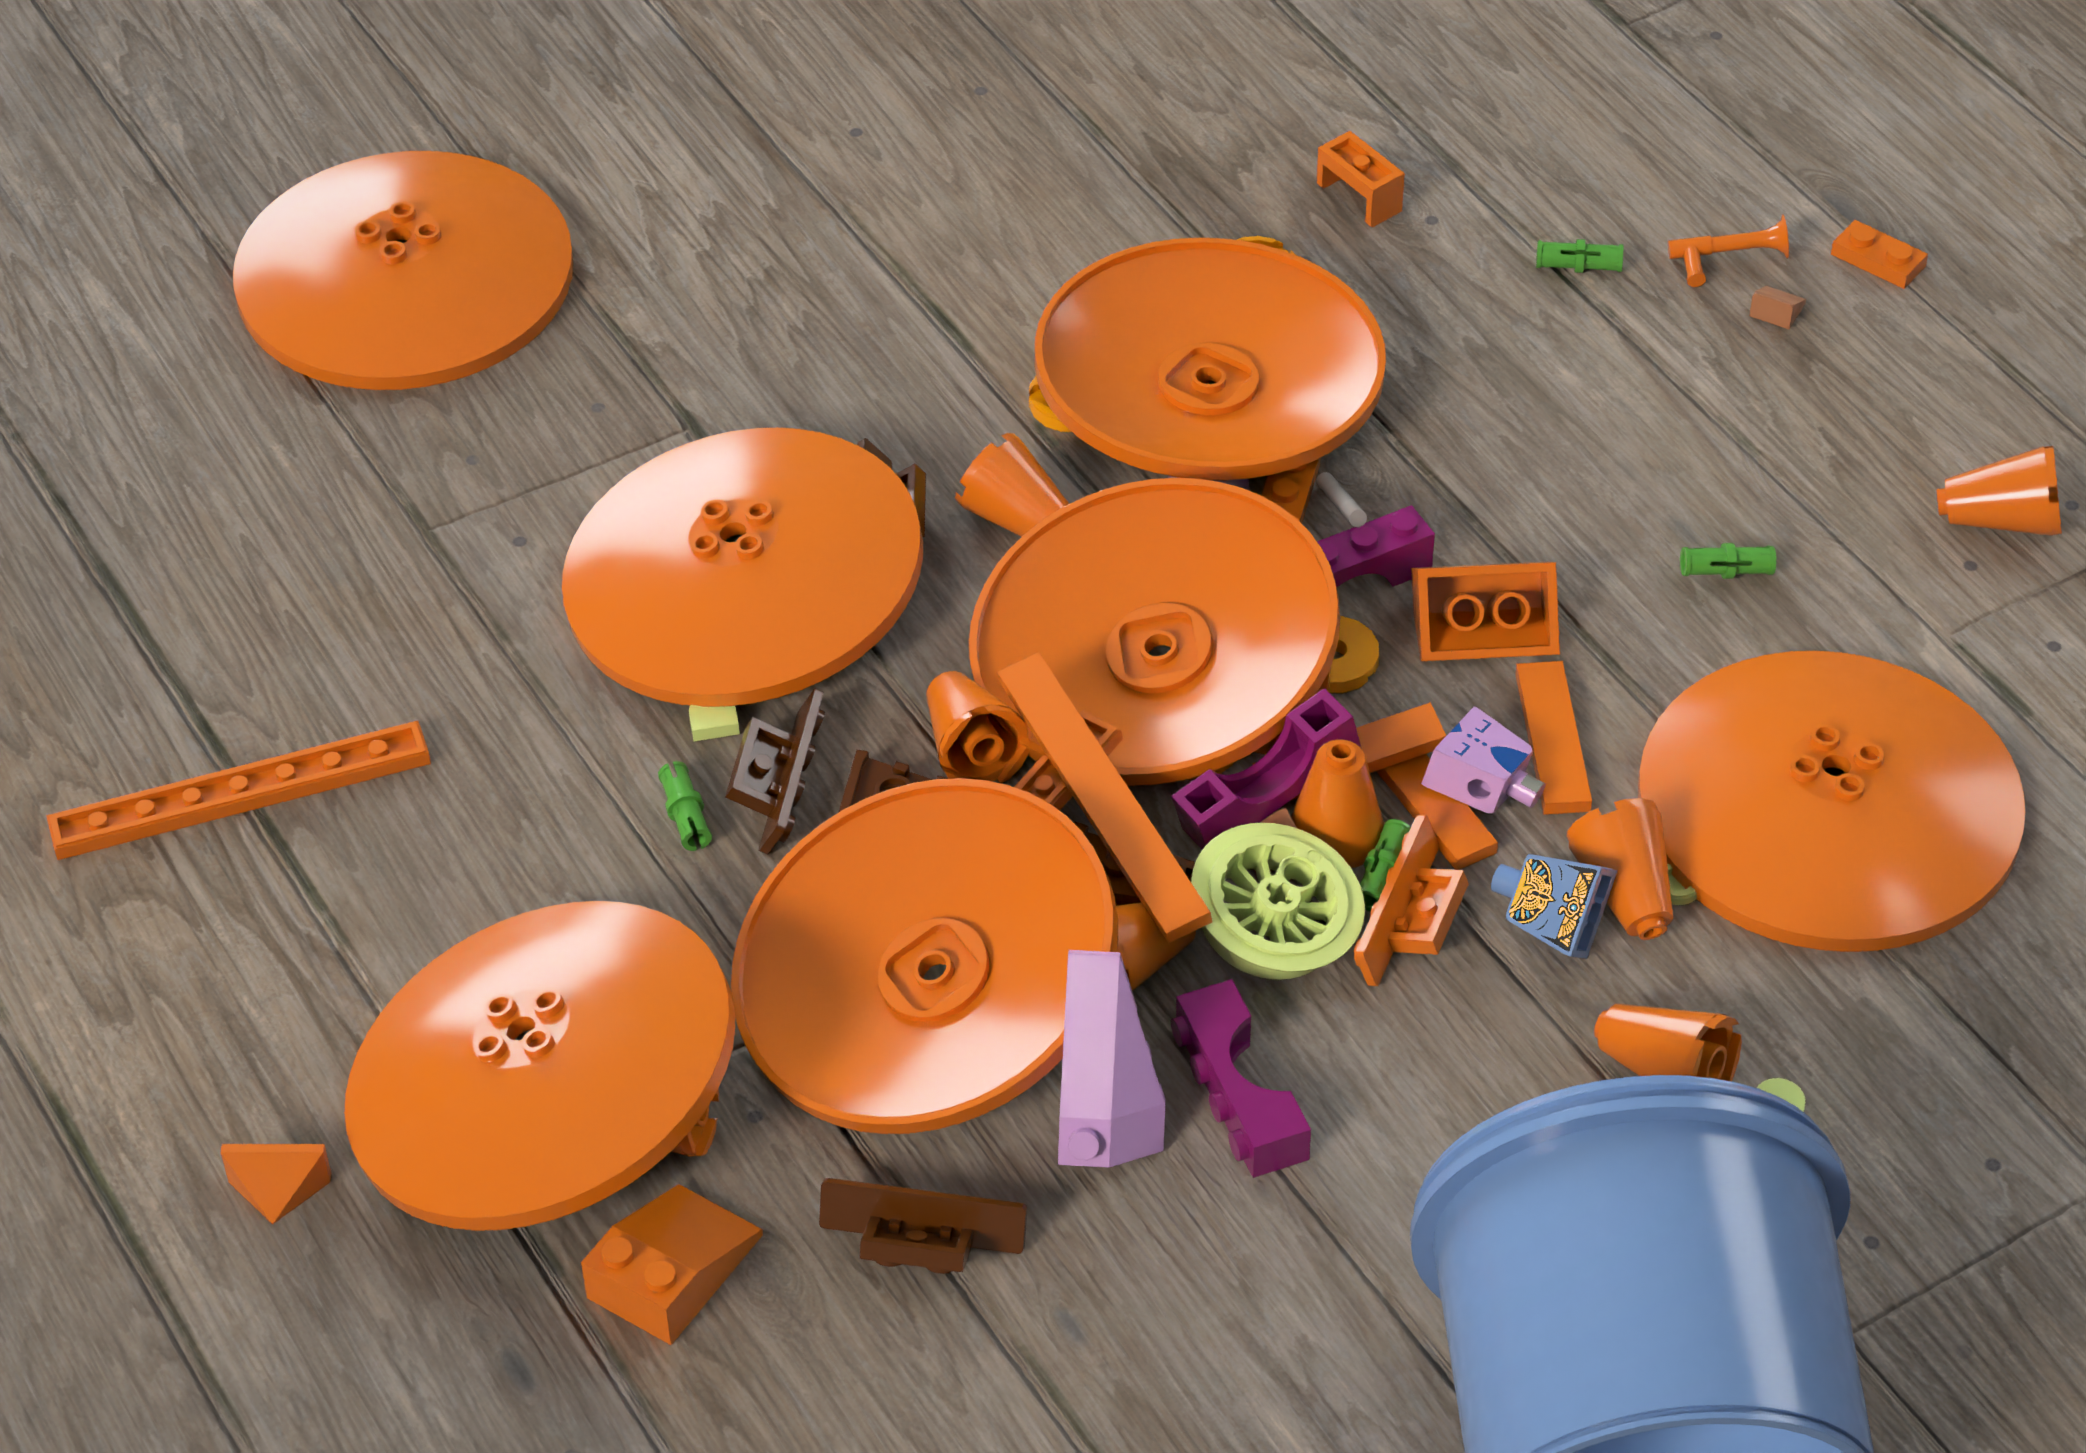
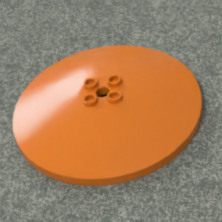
M402 151L359 158L323 170L301 181L275 199L259 214L240 243L233 269V287L239 314L250 335L266 353L292 370L319 381L356 389L403 390L447 383L485 370L525 347L545 329L561 308L571 284L573 274L571 237L566 221L552 199L535 183L505 166L482 158L452 152ZM397 240H407V241L404 242V243H402V242H399V241H397Z
M1180 238L1151 242L1113 253L1092 263L1069 279L1053 295L1039 320L1035 336L1034 366L1042 395L1053 413L1071 432L1098 451L1128 465L1158 474L1204 480H1238L1269 476L1295 469L1329 454L1347 442L1370 418L1378 404L1384 383L1386 352L1381 329L1368 306L1353 289L1324 268L1292 253L1263 244L1223 238ZM1211 381L1216 382V383H1214V384H1206V383H1209V382H1211Z
M776 427L730 431L689 442L648 461L618 482L595 504L574 535L567 552L562 577L563 603L572 632L582 651L598 669L620 685L638 694L680 705L722 707L752 704L779 698L817 684L845 669L875 646L897 622L915 591L923 560V537L916 507L904 483L887 464L864 448L839 437L804 429ZM734 535H742L736 542H726L728 538Z
M1161 478L1130 482L1090 494L1057 510L1026 532L997 563L982 588L971 620L969 660L975 683L1020 715L1000 684L997 672L1039 652L1079 713L1085 710L1121 729L1123 740L1108 757L1127 786L1156 785L1181 781L1200 776L1209 769L1215 771L1226 767L1269 743L1282 732L1286 715L1318 692L1329 672L1339 639L1340 607L1338 592L1331 566L1316 539L1297 518L1269 499L1241 487L1204 479ZM1160 645L1171 647L1166 654L1161 656L1149 654L1154 647ZM990 713L992 719L1006 734L1018 740L999 716ZM1027 726L1028 738L1025 737L1019 740L1021 746L1028 748L1029 757L1038 761L1045 752Z
M1789 651L1767 654L1742 660L1703 677L1673 700L1658 718L1643 750L1638 779V798L1652 800L1661 813L1667 864L1673 868L1672 875L1685 889L1690 886L1694 888L1697 893L1696 899L1724 919L1753 933L1794 946L1824 951L1862 952L1898 948L1922 942L1945 933L1963 923L1981 910L1996 895L2007 880L2016 861L2024 832L2026 811L2020 775L2012 756L2001 738L1985 719L1954 693L1920 674L1886 661L1842 652ZM1835 767L1843 770L1845 774L1833 776L1825 772L1824 769Z
M965 778L935 779L888 789L843 809L816 827L783 857L756 894L744 918L732 962L731 993L735 1007L737 1027L750 1055L763 1075L777 1091L795 1106L828 1123L861 1132L910 1134L933 1131L966 1122L984 1115L1019 1096L1048 1074L1063 1059L1068 951L1117 952L1118 914L1115 896L1109 877L1094 847L1083 832L1060 810L1027 791L992 781ZM939 964L946 965L944 973L937 979H924L926 972L931 967Z
M609 901L572 902L536 909L500 921L457 943L414 975L386 1005L367 1032L352 1065L345 1093L344 1114L346 1132L352 1151L364 1173L381 1195L394 1206L411 1216L432 1224L453 1229L475 1231L506 1230L555 1220L580 1211L606 1199L652 1169L683 1140L704 1114L719 1089L733 1050L735 1007L731 989L717 959L707 944L694 931L680 921L647 907ZM530 1030L524 1035L523 1039L516 1040L521 1033Z

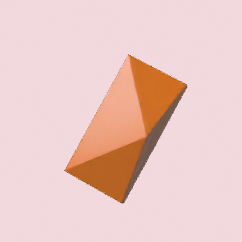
M222 1144L220 1153L228 1182L272 1224L276 1223L331 1182L332 1174L325 1144Z

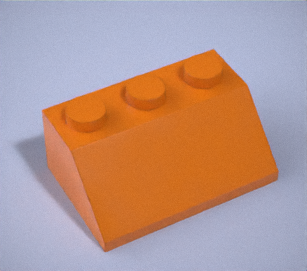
M1556 562L1411 568L1413 615L1421 661L1560 655Z

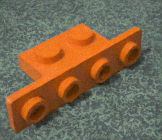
M1416 815L1410 831L1404 835L1402 849L1394 866L1388 870L1386 884L1378 902H1375L1372 906L1367 927L1362 938H1359L1355 944V963L1360 967L1368 986H1379L1393 952L1438 955L1469 883L1464 870L1430 869L1439 850V844L1427 815Z

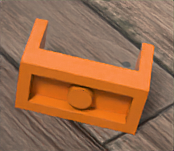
M1348 131L1318 147L1317 184L1324 189L1342 179L1365 197V222L1370 227H1375L1402 212L1405 173L1357 135Z

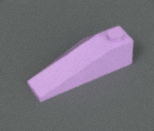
M1069 950L1059 1116L1058 1165L1110 1168L1162 1152L1164 1149L1166 1099L1162 1086L1158 1082L1148 1041L1145 1040L1137 1014V1005L1121 953Z

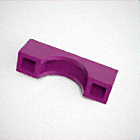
M1410 505L1366 522L1361 527H1353L1317 542L1331 566L1336 588L1344 582L1364 574L1382 575L1394 587L1412 580L1411 568L1432 567L1435 533L1415 508Z
M1325 688L1286 715L1285 724L1278 740L1269 752L1254 765L1230 775L1218 774L1209 769L1173 794L1171 797L1182 829L1203 850L1213 838L1224 831L1240 825L1261 822L1301 793L1316 754L1323 744L1332 740H1348L1361 747L1353 716Z
M1230 979L1176 996V1017L1171 1019L1174 1039L1179 1047L1186 1046L1190 1054V1067L1196 1082L1199 1085L1205 1083L1210 1093L1209 1104L1215 1120L1218 1123L1225 1122L1229 1130L1230 1148L1237 1161L1244 1160L1253 1178L1308 1161L1310 1159L1311 1128L1292 1092L1269 1090L1254 1085L1240 1075L1233 1065L1237 1057L1250 1047L1251 1014L1233 980Z

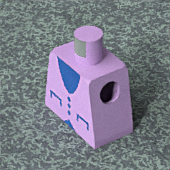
M1475 706L1434 749L1421 783L1427 788L1485 813H1495L1509 796L1533 808L1541 797L1546 785L1525 772L1533 754L1531 745Z

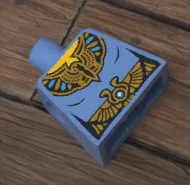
M1528 854L1521 871L1504 864L1499 865L1492 878L1491 890L1511 898L1506 912V919L1567 956L1587 959L1617 870Z

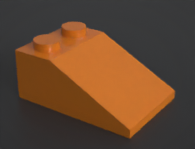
M678 1184L614 1224L582 1260L581 1266L587 1299L672 1345L763 1236V1230Z

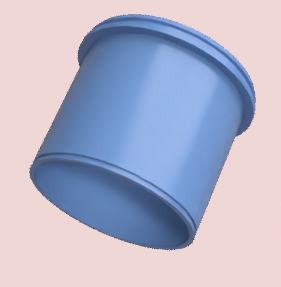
M1682 1075L1633 1076L1576 1085L1524 1101L1478 1124L1448 1147L1432 1165L1418 1192L1411 1220L1410 1243L1413 1262L1420 1278L1442 1301L1465 1453H1874L1836 1243L1847 1221L1850 1209V1189L1844 1165L1829 1138L1818 1125L1803 1111L1786 1100L1761 1089L1737 1082Z

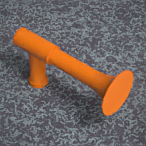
M1782 214L1781 220L1776 225L1766 230L1715 237L1702 236L1668 240L1669 259L1684 258L1687 271L1686 279L1691 287H1699L1706 282L1700 256L1751 248H1772L1784 253L1786 259L1789 257L1788 230L1784 214Z

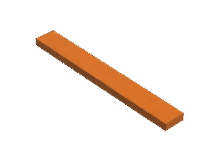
M1038 652L998 671L999 682L1168 944L1212 923L1210 910L1041 654Z
M417 720L49 814L46 817L57 860L422 767L431 764L419 721Z

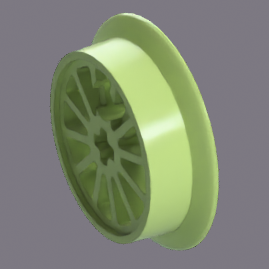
M1276 823L1240 825L1224 831L1213 838L1204 847L1195 862L1191 883L1210 910L1212 923L1202 927L1204 935L1213 949L1225 961L1245 973L1274 980L1292 979L1306 975L1343 956L1352 947L1361 932L1365 916V903L1356 875L1336 850L1308 832ZM1254 869L1256 871L1258 883L1247 870ZM1270 870L1276 871L1275 875L1271 876ZM1227 878H1230V879L1233 880V882H1234L1237 886H1235V885H1233V884H1231V883H1229V882H1227V881H1225V880H1226ZM1295 879L1299 881L1303 885V887L1295 886L1289 883V880ZM1315 896L1319 902L1310 901L1312 897ZM1314 920H1324L1326 922V925L1318 923ZM1255 930L1258 932V934L1254 935L1250 932ZM1264 936H1269L1271 941L1265 940Z

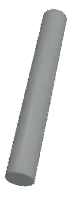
M1328 472L1319 474L1316 480L1318 487L1352 526H1363L1366 523L1367 515L1332 474Z

